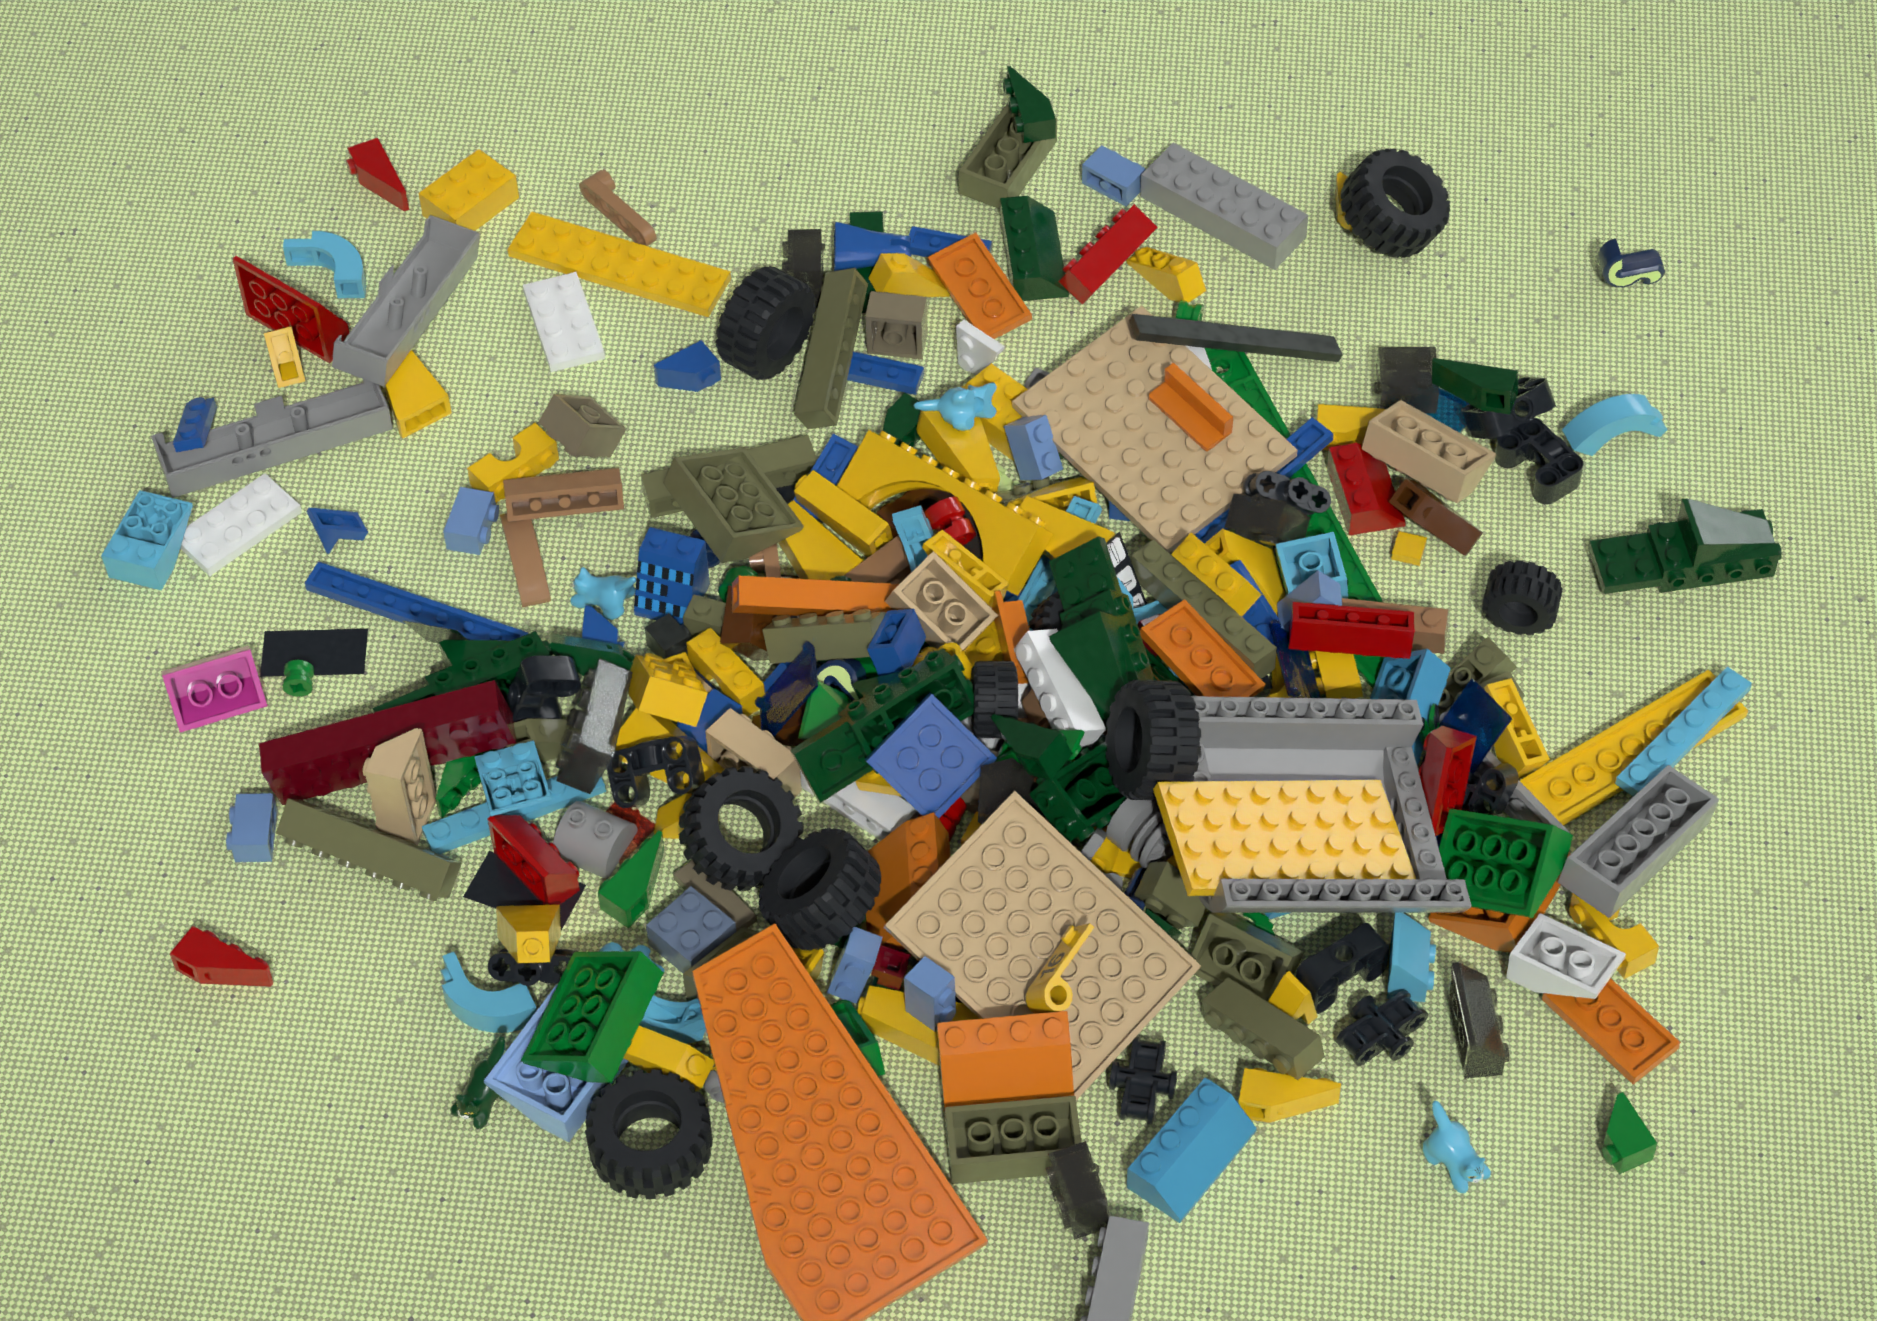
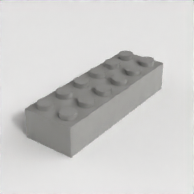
M1174 142L1141 174V198L1274 270L1307 237L1308 214Z
M1670 765L1666 766L1568 856L1558 883L1610 918L1709 824L1719 798Z

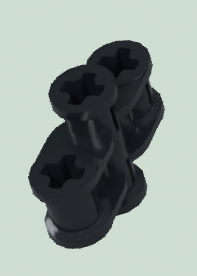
M1263 471L1259 474L1253 473L1248 475L1243 482V490L1248 498L1265 503L1271 509H1278L1284 506L1292 512L1312 515L1325 512L1331 504L1330 493L1323 487L1310 484L1305 478L1297 477L1290 480L1284 475Z
M504 948L490 958L487 966L488 972L495 980L519 982L525 986L534 985L538 981L558 984L573 953L578 951L573 949H555L550 962L517 963L507 949Z
M1406 990L1397 993L1380 1007L1375 1004L1376 999L1373 996H1366L1351 1011V1016L1359 1020L1343 1029L1338 1035L1336 1043L1348 1050L1354 1057L1353 1061L1357 1066L1366 1064L1385 1049L1389 1051L1391 1060H1399L1411 1050L1414 1044L1411 1037L1405 1036L1416 1031L1425 1023L1428 1018V1012L1424 1009H1419L1410 999L1411 994Z
M1136 1036L1133 1039L1130 1065L1123 1066L1119 1065L1118 1061H1113L1109 1090H1115L1116 1087L1125 1089L1121 1104L1120 1120L1125 1121L1126 1118L1145 1120L1147 1124L1153 1125L1157 1094L1167 1095L1168 1099H1174L1178 1071L1172 1070L1171 1073L1162 1072L1166 1051L1165 1040L1157 1043L1140 1040V1037Z

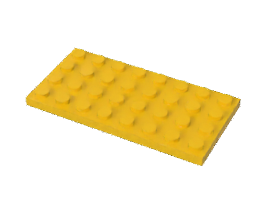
M1381 780L1157 782L1153 788L1187 896H1213L1221 879H1416Z

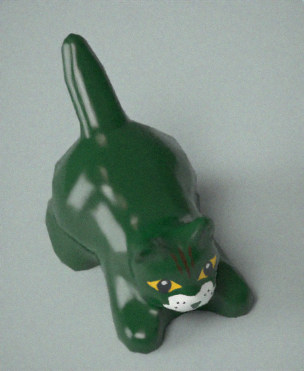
M504 1037L497 1039L488 1058H482L473 1065L468 1084L461 1095H455L457 1101L450 1109L453 1116H460L464 1119L473 1118V1125L477 1130L487 1125L495 1100L499 1098L506 1101L484 1083L485 1078L503 1056L505 1050Z

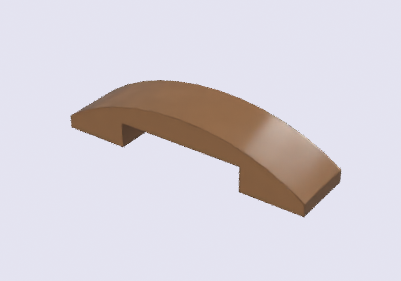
M507 513L501 514L500 520L522 608L551 602L532 520L508 522Z

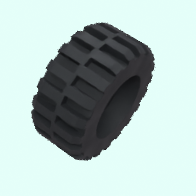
M1396 149L1374 151L1358 165L1343 183V188L1341 189L1342 212L1346 213L1344 219L1347 225L1350 224L1352 226L1354 235L1363 239L1362 243L1367 247L1372 246L1375 248V252L1380 254L1388 253L1389 257L1395 258L1399 256L1401 258L1411 257L1420 253L1448 223L1450 201L1447 200L1449 194L1447 189L1442 186V179L1439 175L1436 176L1434 174V169L1429 164L1425 165L1420 157L1417 155L1411 156L1408 151L1399 150L1397 152ZM1386 194L1394 198L1405 212L1394 206Z
M769 266L754 270L751 276H746L742 280V284L735 288L732 292L733 296L725 304L726 308L724 313H721L720 325L716 330L718 337L716 347L721 359L757 380L771 379L776 374L783 372L785 367L793 362L794 356L800 352L804 340L808 338V331L810 326L813 325V314L816 310L814 304L815 297L808 284L776 267Z
M1133 680L1121 687V690L1114 697L1115 701L1111 703L1110 717L1107 718L1106 725L1108 731L1105 736V743H1107L1106 759L1109 761L1108 770L1110 776L1113 777L1114 786L1119 789L1122 795L1130 800H1156L1153 788L1157 782H1193L1195 779L1194 773L1198 770L1199 766L1198 756L1201 755V728H1199L1198 722L1200 717L1199 712L1195 709L1196 703L1194 698L1190 696L1189 690L1179 682Z
M742 766L738 771L735 767L723 770L721 773L717 772L698 787L683 806L684 813L679 818V827L684 828V830L678 834L680 844H686L687 849L683 851L686 860L692 859L695 863L694 871L698 875L701 872L706 874V881L712 885L720 882L722 883V889L730 891L736 886L739 891H749L752 887L759 888L763 886V880L766 875H769L770 867L775 861L778 862L782 857L781 854L786 849L792 848L794 843L800 839L799 836L804 832V823L798 822V817L802 815L799 805L794 806L792 802L795 798L790 790L788 792L784 791L781 787L783 782L777 777L774 780L768 778L769 773L759 769L756 773H753L752 767ZM723 805L741 806L757 818L762 827L764 837L763 847L760 852H741L725 840L718 823L719 810Z
M825 828L821 829V832L814 831L809 833L808 837L805 839L800 838L794 843L792 848L786 849L781 854L782 857L778 862L775 861L770 867L771 871L769 875L765 876L763 888L759 892V907L763 918L770 925L775 923L792 947L800 950H820L825 948L827 944L833 945L839 942V938L849 935L853 931L852 928L858 923L861 924L866 918L865 914L868 910L871 911L875 904L874 899L878 897L880 892L881 871L878 862L850 833L842 829Z
M652 1069L651 1073H643V1070L633 1071V1076L626 1078L624 1074L615 1079L616 1084L613 1086L609 1083L600 1090L601 1097L596 1096L590 1104L591 1111L587 1113L585 1121V1133L590 1160L593 1168L597 1169L599 1178L605 1183L609 1182L610 1188L618 1193L625 1190L627 1197L636 1199L638 1195H645L646 1199H656V1195L663 1193L665 1197L675 1194L674 1189L680 1187L681 1190H684L690 1186V1178H698L704 1171L703 1164L705 1165L709 1162L711 1156L710 1148L713 1146L709 1110L706 1107L702 1094L695 1091V1086L688 1080L681 1082L680 1075L669 1072L667 1076L663 1075L662 1070ZM645 1118L665 1119L679 1128L677 1135L672 1141L655 1150L641 1151L632 1149L619 1140L627 1127Z

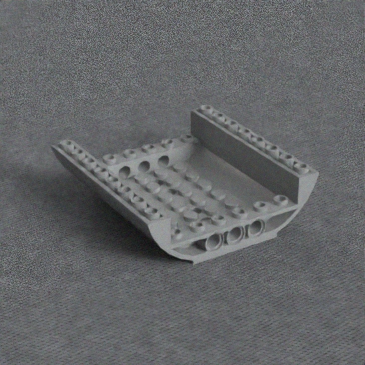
M1191 696L1196 703L1195 709L1199 712L1200 720L1198 722L1199 728H1201V755L1198 756L1199 766L1198 770L1194 773V781L1381 780L1416 879H1221L1213 896H1198L1208 910L1213 913H1460L1471 908L1465 880L1446 878L1412 746L1423 726L1417 700Z

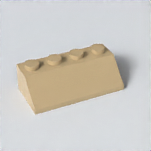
M1402 400L1369 421L1361 448L1375 459L1382 460L1394 467L1398 472L1410 476L1421 485L1431 488L1443 495L1447 500L1459 503L1473 493L1496 457V453Z
M415 728L376 746L371 758L368 757L365 760L363 775L366 776L368 783L367 792L371 796V808L375 812L376 828L418 845L423 835L422 826L427 825L436 804V792L422 729Z

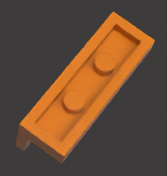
M1175 363L1165 368L1164 382L1149 393L1148 399L1203 450H1211L1232 433L1233 416Z
M994 591L992 610L998 615L994 621L1003 660L1014 662L1017 669L1018 684L1029 683L1013 650L1025 633L1030 631L1023 601L1003 602L1001 591Z

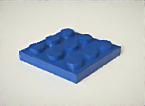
M929 693L869 754L865 761L922 816L934 812L939 819L997 757L933 694Z

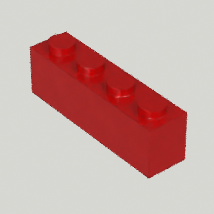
M1135 204L1127 212L1122 208L1112 219L1115 224L1111 228L1105 225L1095 236L1098 241L1095 244L1090 241L1079 252L1082 258L1079 261L1073 258L1062 269L1066 274L1058 282L1082 305L1158 228Z
M1293 602L1289 625V649L1410 659L1415 632L1414 612Z

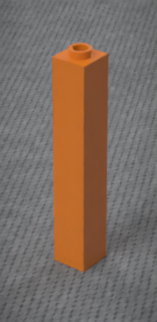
M738 576L732 583V613L790 616L816 613L817 616H825L834 611H843L845 615L852 614L861 609H870L871 613H886L893 609L885 600L899 584Z

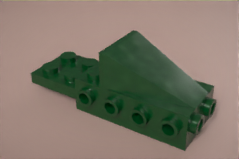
M1688 498L1681 500L1678 519L1675 522H1659L1654 525H1648L1647 533L1589 541L1588 546L1603 594L1658 587L1659 592L1664 593L1774 577L1778 560L1782 558L1781 546L1779 543H1775L1773 538L1772 522L1766 519L1763 509L1735 512Z
M1098 536L1049 561L1064 612L1060 614L1063 624L1061 630L1050 635L1049 638L1091 697L1108 731L1106 725L1107 718L1110 717L1111 713L1110 706L1115 701L1114 697L1121 690V687L1133 680L1155 679L1129 596L1121 592L1105 538Z
M536 631L512 641L443 640L439 642L445 669L425 676V687L372 709L373 712L493 680H495L504 699H506L510 684L516 676L520 663L531 656H553L552 649L548 641H542Z
M942 648L939 651L927 654L923 661L900 672L856 681L852 684V687L859 700L850 702L846 709L838 713L841 719L790 750L814 796L820 803L872 770L879 774L865 759L929 693L933 694L960 722L974 713V686L969 679L965 678L962 672L965 668L956 654L951 656Z
M1105 737L1092 746L1093 750L1087 747L1078 753L1074 758L1075 761L1067 760L1051 780L1037 779L1036 783L1039 786L1029 794L1051 825L1069 842L1076 838L1080 842L1084 841L1095 832L1093 828L1095 826L1099 830L1109 824L1120 805L1127 799L1114 786L1113 777L1110 776L1108 770L1109 761L1106 759L1107 743H1105Z

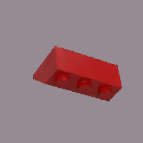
M1359 443L1329 447L1327 472L1348 535L1405 527L1406 522L1403 513L1389 503L1395 490L1386 463L1375 459L1371 454L1362 450V445Z
M1441 726L1427 735L1424 742V750L1426 751L1425 762L1422 763L1419 769V776L1435 837L1444 832L1449 809L1462 810L1477 737L1445 726Z
M494 815L487 818L494 853L544 905H560L580 891L578 882L580 874L577 868L570 861L566 863L561 858L557 847L552 842L547 843L542 838L541 832L534 823L528 824L521 815Z

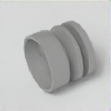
M1127 798L1117 809L1108 824L1106 831L1107 839L1122 851H1130L1131 858L1134 861L1140 862V866L1145 870L1149 863L1166 862L1172 857L1174 852L1157 800H1130Z

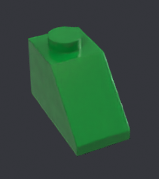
M1624 1092L1617 1094L1602 1147V1153L1606 1162L1609 1165H1613L1620 1175L1653 1160L1658 1144Z

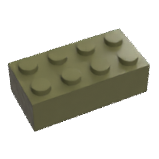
M1007 103L960 168L959 194L1000 209V198L1019 196L1057 142V118L1056 138L1023 143L1021 133H1016L1015 113H1010Z
M1076 1096L945 1107L952 1184L1081 1173L1083 1170V1150Z

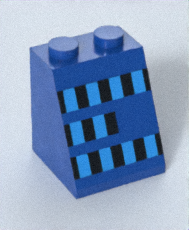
M649 527L639 548L634 615L658 620L669 613L680 626L684 625L683 616L693 595L704 597L710 585L705 540Z

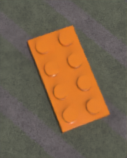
M976 232L928 257L929 265L966 320L991 338L996 339L1032 320V313Z
M1185 599L1140 630L1141 638L1196 696L1254 697L1263 691L1266 685Z
M1611 978L1596 999L1547 993L1542 995V1000L1633 1085L1680 1047L1681 1042Z

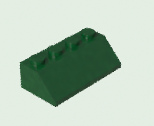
M1028 195L1000 198V222L1010 283L1023 301L1069 297L1068 290L1058 282L1065 275V272L1062 270L1064 263L1055 212Z

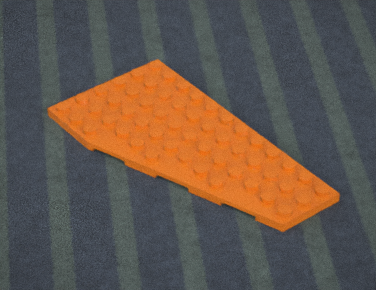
M775 923L692 971L764 1264L801 1321H864L987 1245V1238Z

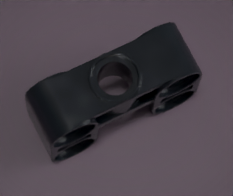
M1523 377L1518 379V395L1510 415L1483 411L1471 404L1463 407L1461 412L1472 438L1494 439L1508 433L1511 429L1537 415L1552 410L1556 407V403L1547 378Z
M1534 417L1497 438L1495 449V462L1497 465L1503 468H1513L1529 460L1540 467L1535 474L1532 492L1533 498L1538 503L1544 505L1552 504L1579 487L1584 466L1583 459L1569 448L1562 438L1554 434L1542 420Z
M531 656L520 663L505 699L512 712L514 723L525 719H563L557 697H569L575 695L581 689V682L574 659L568 656Z
M674 736L642 742L633 747L614 751L606 760L612 796L615 803L622 808L640 807L649 801L650 787L647 775L650 772L665 770L668 786L676 794L693 793L705 782L699 748L696 741L690 736ZM678 743H680L683 748V753L681 757H679L676 752V747ZM624 757L628 761L626 771L622 767V759ZM685 773H687L690 778V783L688 787H686L683 782V776ZM630 787H632L635 792V797L633 801L630 799L628 793Z
M1502 763L1486 770L1481 778L1469 772L1462 810L1494 816L1502 814L1518 784L1519 776L1516 768L1508 763ZM1497 774L1502 777L1503 786L1498 783ZM1484 800L1489 803L1490 811L1485 809Z
M1363 923L1351 933L1335 941L1319 953L1306 958L1297 968L1296 978L1310 991L1316 1013L1320 1014L1326 1011L1337 998L1338 986L1357 974L1365 982H1371L1378 978L1387 967L1389 945L1369 923Z

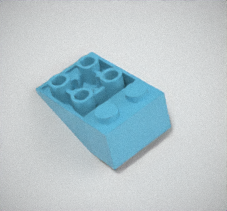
M139 490L101 555L109 578L162 591L174 570L193 507L192 503Z
M534 740L475 756L491 816L552 800Z

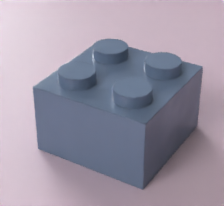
M690 886L646 925L649 946L680 972L684 973L736 932L735 921Z

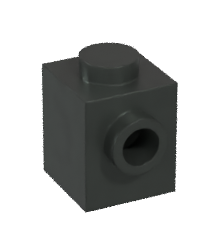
M669 613L645 627L647 646L655 655L665 659L686 652L688 656L686 642L690 641L692 636L687 627L683 624L680 626Z

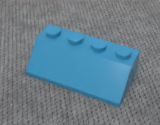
M1429 649L1411 652L1410 659L1385 657L1370 699L1417 700L1421 717L1425 718L1429 726L1432 704H1439L1451 668ZM1419 735L1412 746L1417 766L1424 748Z
M1205 1077L1128 1167L1127 1188L1178 1223H1181L1255 1134L1257 1128L1232 1094Z

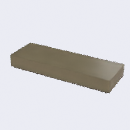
M693 860L673 873L674 880L685 891L692 886L735 921L736 932L742 927H750L757 921V915L732 890L722 889V883L717 882L715 885L707 882V875L703 872L698 875L693 869L695 866Z

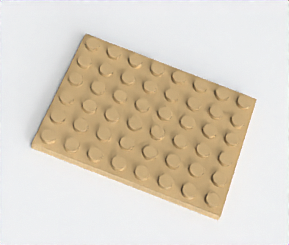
M1141 305L1014 399L1012 407L1022 417L1047 415L1053 434L1052 440L1058 452L1084 477L1094 482V486L1151 541L1155 540L1170 554L1190 533L1195 535L1246 496L1243 490V482L1248 475L1253 473L1259 474L1263 471L1276 473L1297 457L1298 450L1186 346L1137 341L1129 323L1131 315L1153 316ZM1172 363H1175L1233 416L1232 433L1209 451L1203 450L1148 399L1149 393L1164 382L1165 368Z
M1016 791L999 806L884 926V929L918 961L926 956L955 977L956 997L979 1019L1035 1014L1031 1012L1026 1003V993L1062 942L1061 938L1069 926L1073 925L1076 927L1091 923L1095 928L1060 976L1071 987L1073 994L1070 1006L1063 1011H1068L1073 1085L1076 1101L1201 967L1192 956Z

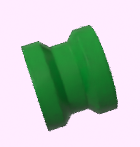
M1181 300L1177 309L1176 319L1202 321L1204 305L1199 303L1190 305L1187 301Z
M293 660L286 663L284 666V676L286 678L283 680V691L295 697L309 695L313 690L311 679L314 676V667L311 663L303 660Z

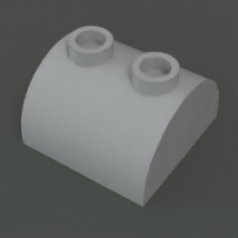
M576 801L567 809L560 820L553 844L557 847L561 858L565 862L570 861L576 867L608 879L638 832V829L632 822L582 801Z

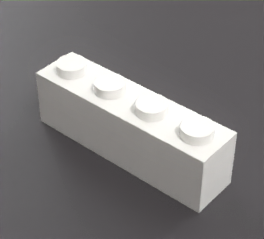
M1058 630L1027 631L1013 650L1052 729L1083 730L1085 734L1080 745L1082 747H1092L1106 730V727L1091 697L1050 641L1049 636L1058 632Z
M800 770L802 788L814 796ZM855 782L823 801L880 841L905 821L917 818L919 812L906 799L904 800L896 795L862 791L858 789Z

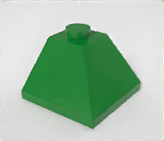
M812 680L798 738L806 741L841 719L838 713L846 709V706L852 701L845 693L817 680Z

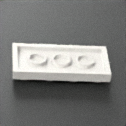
M577 272L523 285L524 295L551 372L605 359L604 349Z
M264 473L188 525L180 549L206 574L211 576L301 514V506Z

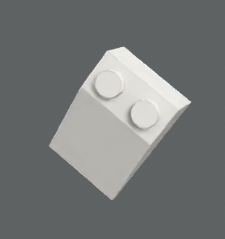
M1540 913L1511 951L1506 978L1533 992L1596 999L1625 959L1626 953Z

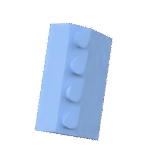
M557 984L485 1078L484 1083L539 1127L570 1142L586 1120L587 1113L591 1111L590 1104L596 1096L601 1097L600 1090L609 1083L586 1082L530 1066L521 1061L558 986ZM623 1058L612 1083L628 1063V1060Z

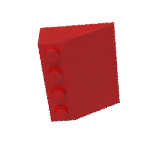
M238 256L232 258L246 315L271 330L291 326L295 342L298 346L330 364L333 361L334 342L340 335H342L341 342L349 335L348 324L320 303Z

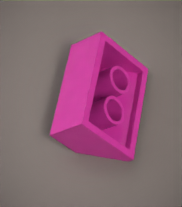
M248 645L161 671L180 733L268 706Z

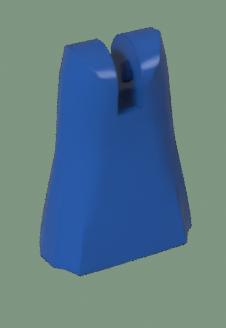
M835 222L834 271L875 266L881 253H905L911 257V238L906 235L878 232Z

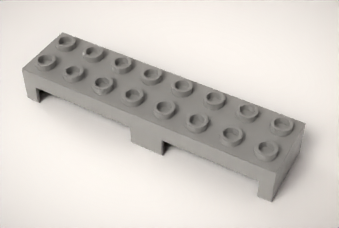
M429 215L425 221L423 236L394 275V266L392 265L379 282L378 296L346 339L341 342L342 335H340L334 342L332 367L385 386L476 261L480 240L479 232Z
M363 379V383L285 407L282 395L255 403L256 416L211 429L204 448L176 453L173 441L165 443L162 432L151 437L170 494L174 498L392 430L393 427L389 408L380 386Z

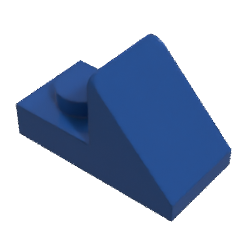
M310 507L306 511L327 554L331 552L338 539L363 541L368 534L358 512Z

